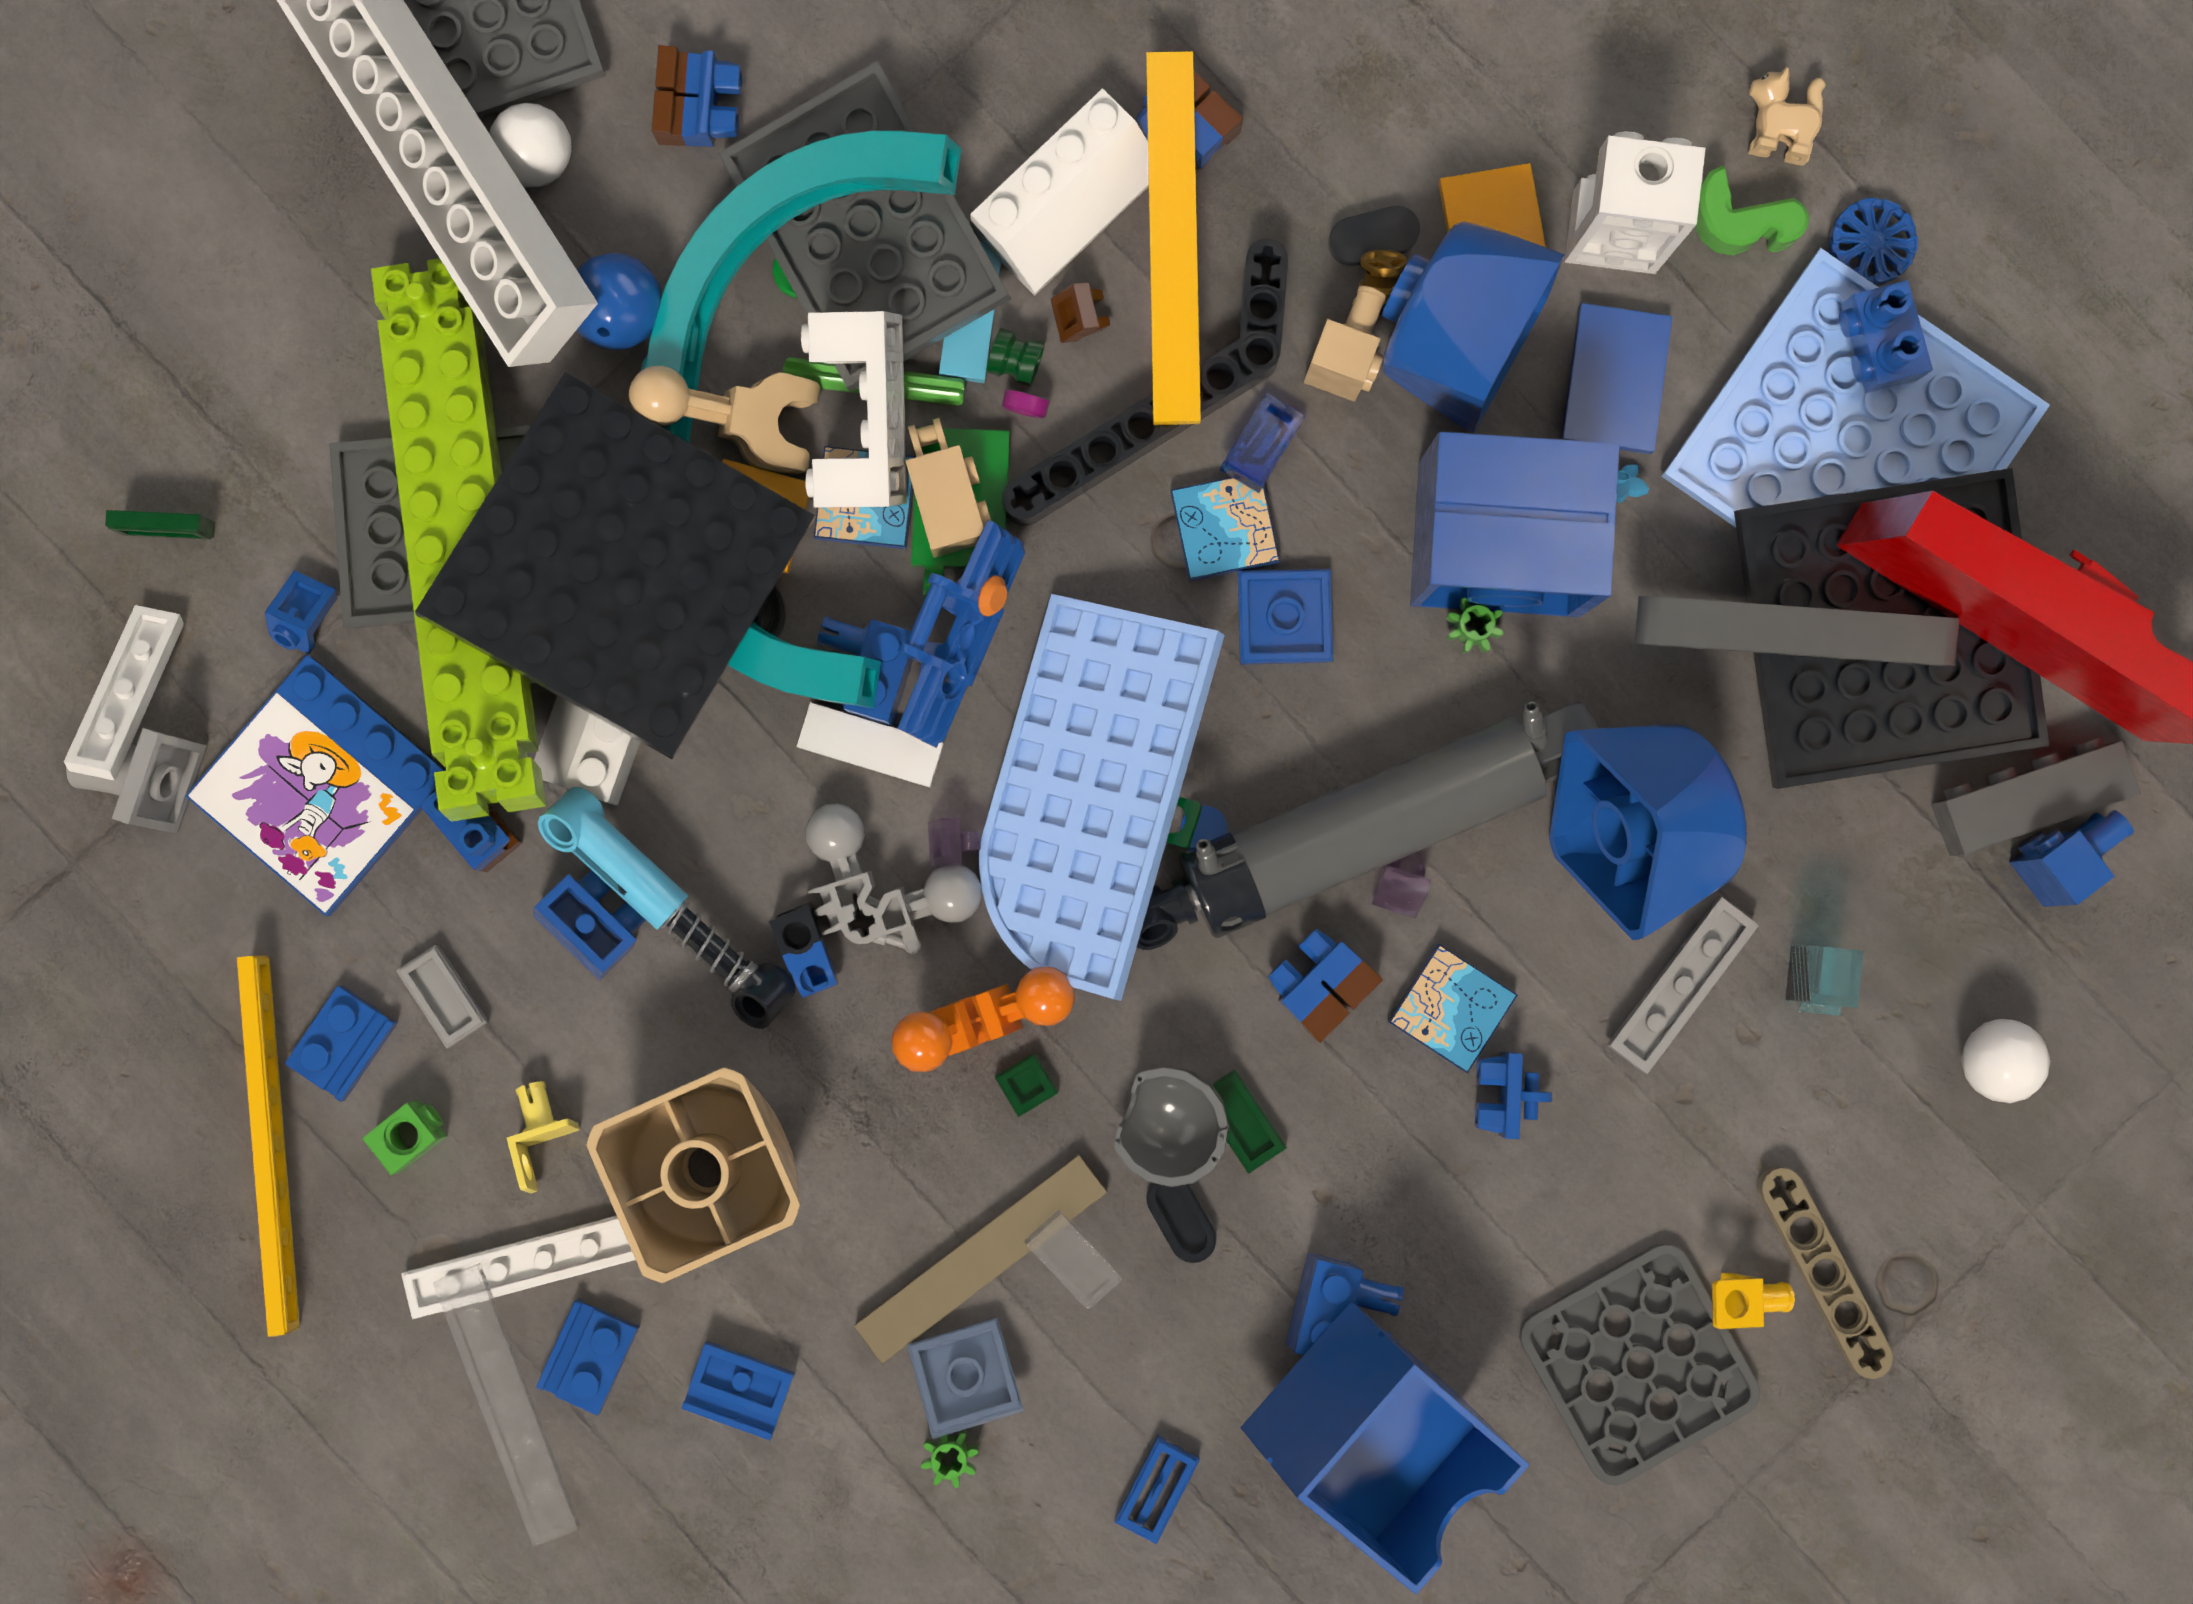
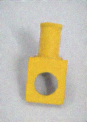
M1730 1272L1721 1273V1280H1714L1712 1284L1713 1326L1718 1329L1764 1327V1312L1785 1313L1793 1309L1795 1301L1793 1289L1789 1283L1763 1284V1278Z

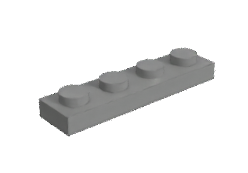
M1717 897L1607 1043V1046L1643 1074H1648L1759 925L1726 899Z

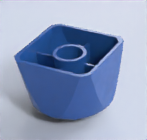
M1466 221L1454 224L1444 236L1430 260L1417 253L1413 254L1392 290L1382 314L1384 318L1396 323L1382 361L1384 373L1405 390L1474 434L1551 293L1565 254L1486 226Z
M1675 724L1585 729L1565 733L1549 835L1550 845L1555 859L1632 940L1643 939L1729 883L1736 876L1743 861L1747 842L1745 810L1737 783L1728 765L1709 741L1694 730Z

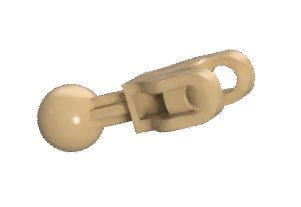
M652 366L639 372L631 382L629 403L634 412L660 427L674 424L682 416L720 424L718 437L734 442L738 446L743 458L752 467L796 475L807 472L810 454L806 449L797 447L784 439L779 431L778 417L783 407L805 408L818 403L821 387L815 381L779 372L756 382L750 388L735 386L725 391L724 396L689 389L684 378L669 367Z

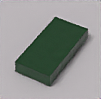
M106 510L105 526L109 530L123 536L211 540V538H214L215 522L200 514Z
M1235 1069L1212 1084L1225 1103L1230 1129L1227 1143L1248 1174L1287 1149Z

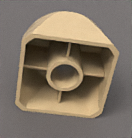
M721 1068L594 1125L586 1144L640 1271L644 1277L653 1281L667 1282L793 1225L800 1207L798 1178L793 1153L775 1112L760 1092L744 1075L736 1071ZM698 1148L709 1151L718 1160L721 1168V1181L718 1186H701L694 1182L690 1176L688 1169L689 1158Z

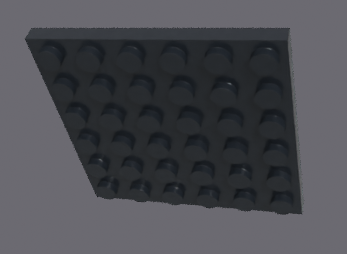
M565 372L415 610V613L419 618L668 758L673 759L814 521L815 515Z
M2013 468L1734 511L1746 602L1948 617L1836 545L1862 503L1928 491H1935L2022 539ZM1960 624L1956 666L1754 653L1772 788L1775 789L2050 746L2040 675Z

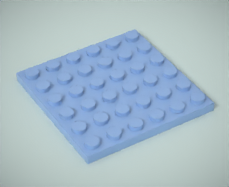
M1820 248L1811 258L1661 477L1736 527L1734 511L2007 469L2050 404L1920 315L1918 317L1933 370L1919 380L1865 394L1862 382H1857L1852 371L1851 359L1854 352L1850 337L1846 338L1841 331L1839 313L1842 310L1841 304L1853 294L1879 287Z

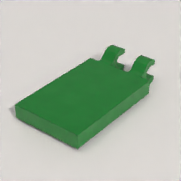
M942 428L948 448L960 445L963 458L973 457L980 481L978 484L971 485L976 503L985 500L991 521L1006 530L1007 515L1002 500L1003 492L1008 485L1010 431ZM939 442L921 447L923 455L941 450ZM914 493L912 567L925 568L923 596L926 598L931 586L928 583L930 574L935 573L944 577L945 569H966L975 546L934 558Z

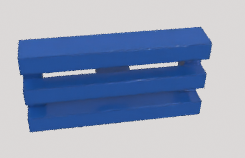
M1157 1435L1115 1517V1523L1157 1545L1200 1461L1199 1456L1188 1453L1182 1447L1176 1444L1173 1445L1167 1442L1165 1438ZM1163 1451L1169 1455L1134 1521L1128 1517ZM1180 1460L1185 1465L1152 1529H1149L1144 1525L1176 1462Z

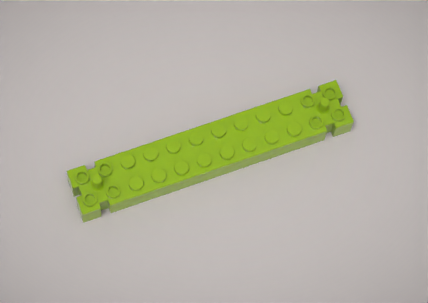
M440 258L427 260L428 271L414 273L409 263L371 268L375 304L385 318L384 320H377L431 753L444 767L446 766V771L434 772L438 809L453 822L489 816L488 804L499 802L507 812L545 807L546 800L542 770L532 757L527 756V753L539 751L530 680L419 618L415 613V610L502 473L483 329Z

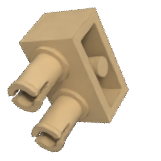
M1359 286L1346 323L1340 324L1327 319L1305 377V384L1354 402L1361 389L1367 392L1370 391L1384 355L1376 353L1381 338L1375 337L1372 334L1382 304L1386 300L1384 293L1371 287Z

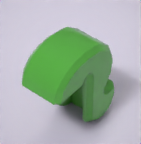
M1723 165L1710 171L1701 183L1695 228L1701 241L1715 253L1733 256L1746 252L1762 237L1768 240V251L1775 253L1791 247L1807 230L1809 213L1806 207L1795 198L1732 209L1731 193L1726 170Z

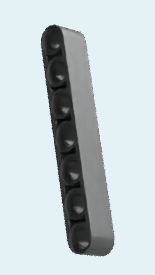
M1638 596L1634 644L1956 666L1960 619Z

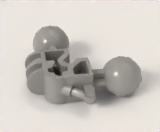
M826 804L815 810L808 819L805 829L806 842L813 854L821 860L830 862L836 881L807 891L808 894L820 893L824 905L814 910V915H827L831 928L822 932L821 936L842 930L844 936L856 944L873 942L885 946L887 943L903 948L910 954H915L921 949V942L914 926V920L933 915L938 920L947 923L963 922L972 917L979 908L982 899L981 883L975 873L967 867L958 864L942 865L933 870L926 879L922 889L906 894L904 887L884 893L881 901L872 897L871 895L876 887L872 871L862 873L856 854L862 847L865 836L864 825L858 813L849 806L842 804ZM854 893H856L858 896L857 902L854 901ZM862 909L865 916L873 915L875 918V923L869 927L870 934L865 935L862 928L854 929L852 921L858 918L857 910ZM900 931L902 936L894 934V932Z

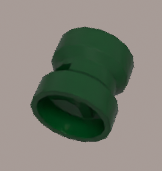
M1001 328L992 346L986 372L999 377L1007 374L1013 376L1017 383L1031 387L1043 356L1045 343L1035 339L1028 341L1017 339L1014 332Z

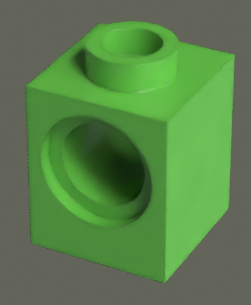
M417 1100L404 1104L362 1139L392 1176L404 1172L444 1140L447 1135L440 1128L444 1125V1122L438 1112L430 1104L425 1103L422 1105ZM405 1122L413 1124L418 1132V1140L413 1147L406 1146L400 1139V1128Z

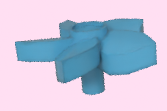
M1626 465L1622 470H1618L1616 502L1622 503L1627 496L1640 497L1648 494V485L1640 478H1637L1638 465Z

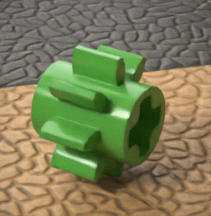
M1462 598L1459 601V607L1463 613L1461 615L1449 613L1445 618L1447 621L1454 623V631L1446 638L1447 640L1458 638L1459 641L1464 643L1462 646L1463 654H1466L1472 648V645L1477 644L1480 650L1486 653L1490 650L1487 637L1500 638L1504 634L1501 629L1495 627V620L1503 612L1502 610H1497L1492 613L1483 604L1471 606L1466 598ZM1470 616L1474 621L1482 619L1485 626L1479 630V634L1475 630L1468 632L1465 629V624L1470 620Z
M966 1429L961 1430L958 1436L949 1434L941 1436L937 1443L931 1439L925 1440L924 1448L933 1454L932 1457L925 1458L921 1462V1469H933L935 1473L933 1484L935 1486L942 1479L951 1480L952 1485L956 1489L959 1488L960 1475L963 1472L968 1475H975L977 1468L967 1460L969 1457L979 1453V1446H967L964 1441ZM951 1448L958 1450L957 1460L959 1462L953 1461L949 1466L941 1463L943 1459L941 1452L948 1453Z

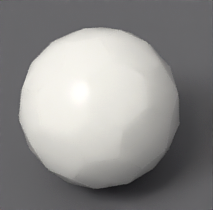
M522 103L510 106L498 115L490 128V136L523 187H540L550 184L561 176L569 163L572 152L571 136L564 122L554 111L539 104Z
M2009 1019L1993 1020L1983 1023L1965 1042L1961 1058L1965 1077L1974 1090L1992 1101L2005 1103L2025 1100L2039 1090L2047 1079L2051 1061L2046 1043L2041 1035L2030 1026L2020 1021Z

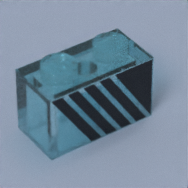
M1791 945L1785 1001L1799 1002V1012L1841 1016L1842 1007L1858 1008L1864 951L1818 945Z

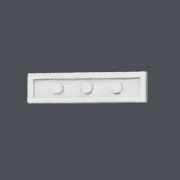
M138 605L134 606L64 760L69 771L115 781L184 626L180 614Z

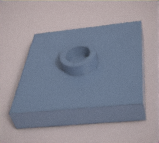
M998 1317L907 1345L933 1439L1024 1411Z

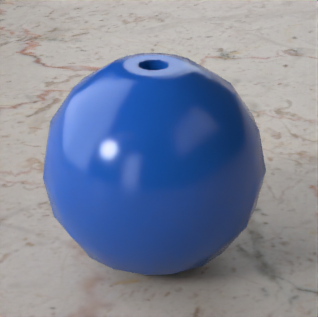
M614 252L591 257L580 265L577 271L598 304L578 327V333L590 344L608 350L627 349L649 338L655 325L662 298L661 287L651 270L639 259L627 254Z

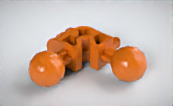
M1035 967L1021 978L1015 992L1011 993L1007 983L930 1012H913L908 1014L894 1028L891 1036L892 1051L899 1064L910 1071H933L941 1066L950 1055L1022 1029L1021 1019L1025 1018L1035 1025L1041 1026L1060 1023L1065 1020L1072 1010L1076 1000L1075 990L1070 986L1065 976L1067 974L1055 967Z

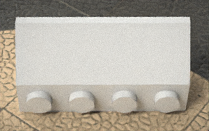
M1102 88L970 214V226L978 240L983 242L1001 260V263L1035 296L1149 187L1148 141L1136 121Z
M557 695L534 761L541 768L544 781L567 789L581 787L595 795L598 800L618 806L640 741Z

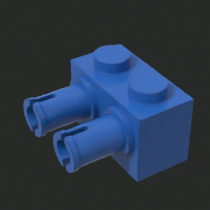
M1908 280L1853 294L1841 304L1842 310L1839 313L1840 328L1846 338L1850 337L1854 352L1851 359L1852 371L1857 382H1862L1865 394L1919 380L1933 370Z
M825 616L821 627L826 631L839 635L835 636L819 631L817 645H824L856 656L881 661L874 708L842 704L844 705L843 709L849 714L893 727L913 660L899 653L898 648L901 642H907L911 631L873 619L863 629Z
M2112 810L2106 817L2100 813H2094L2087 821L2071 832L2061 833L2059 830H2055L2046 835L2042 832L2032 835L2018 846L2021 854L2009 863L2043 907L2078 905L2115 877L2104 863L2102 856L2126 837H2130L2134 833V829L2126 817L2117 810Z
M592 870L580 881L573 879L568 874L534 906L533 917L600 981L633 949L636 943L633 933L646 920L626 901L613 914L607 912L600 905L599 901L612 888Z
M1308 1252L1286 1344L1294 1353L1304 1355L1351 1301L1359 1307L1397 1316L1401 1306L1397 1305L1395 1301L1382 1298L1386 1297L1402 1301L1403 1287L1364 1279L1363 1270L1354 1263Z

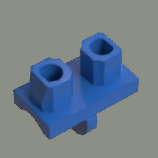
M1501 1052V1057L1493 1056L1477 1059V1084L1500 1085V1104L1476 1102V1128L1498 1133V1136L1505 1139H1520L1521 1101H1524V1119L1538 1120V1102H1552V1092L1539 1091V1073L1525 1072V1090H1522L1523 1054Z

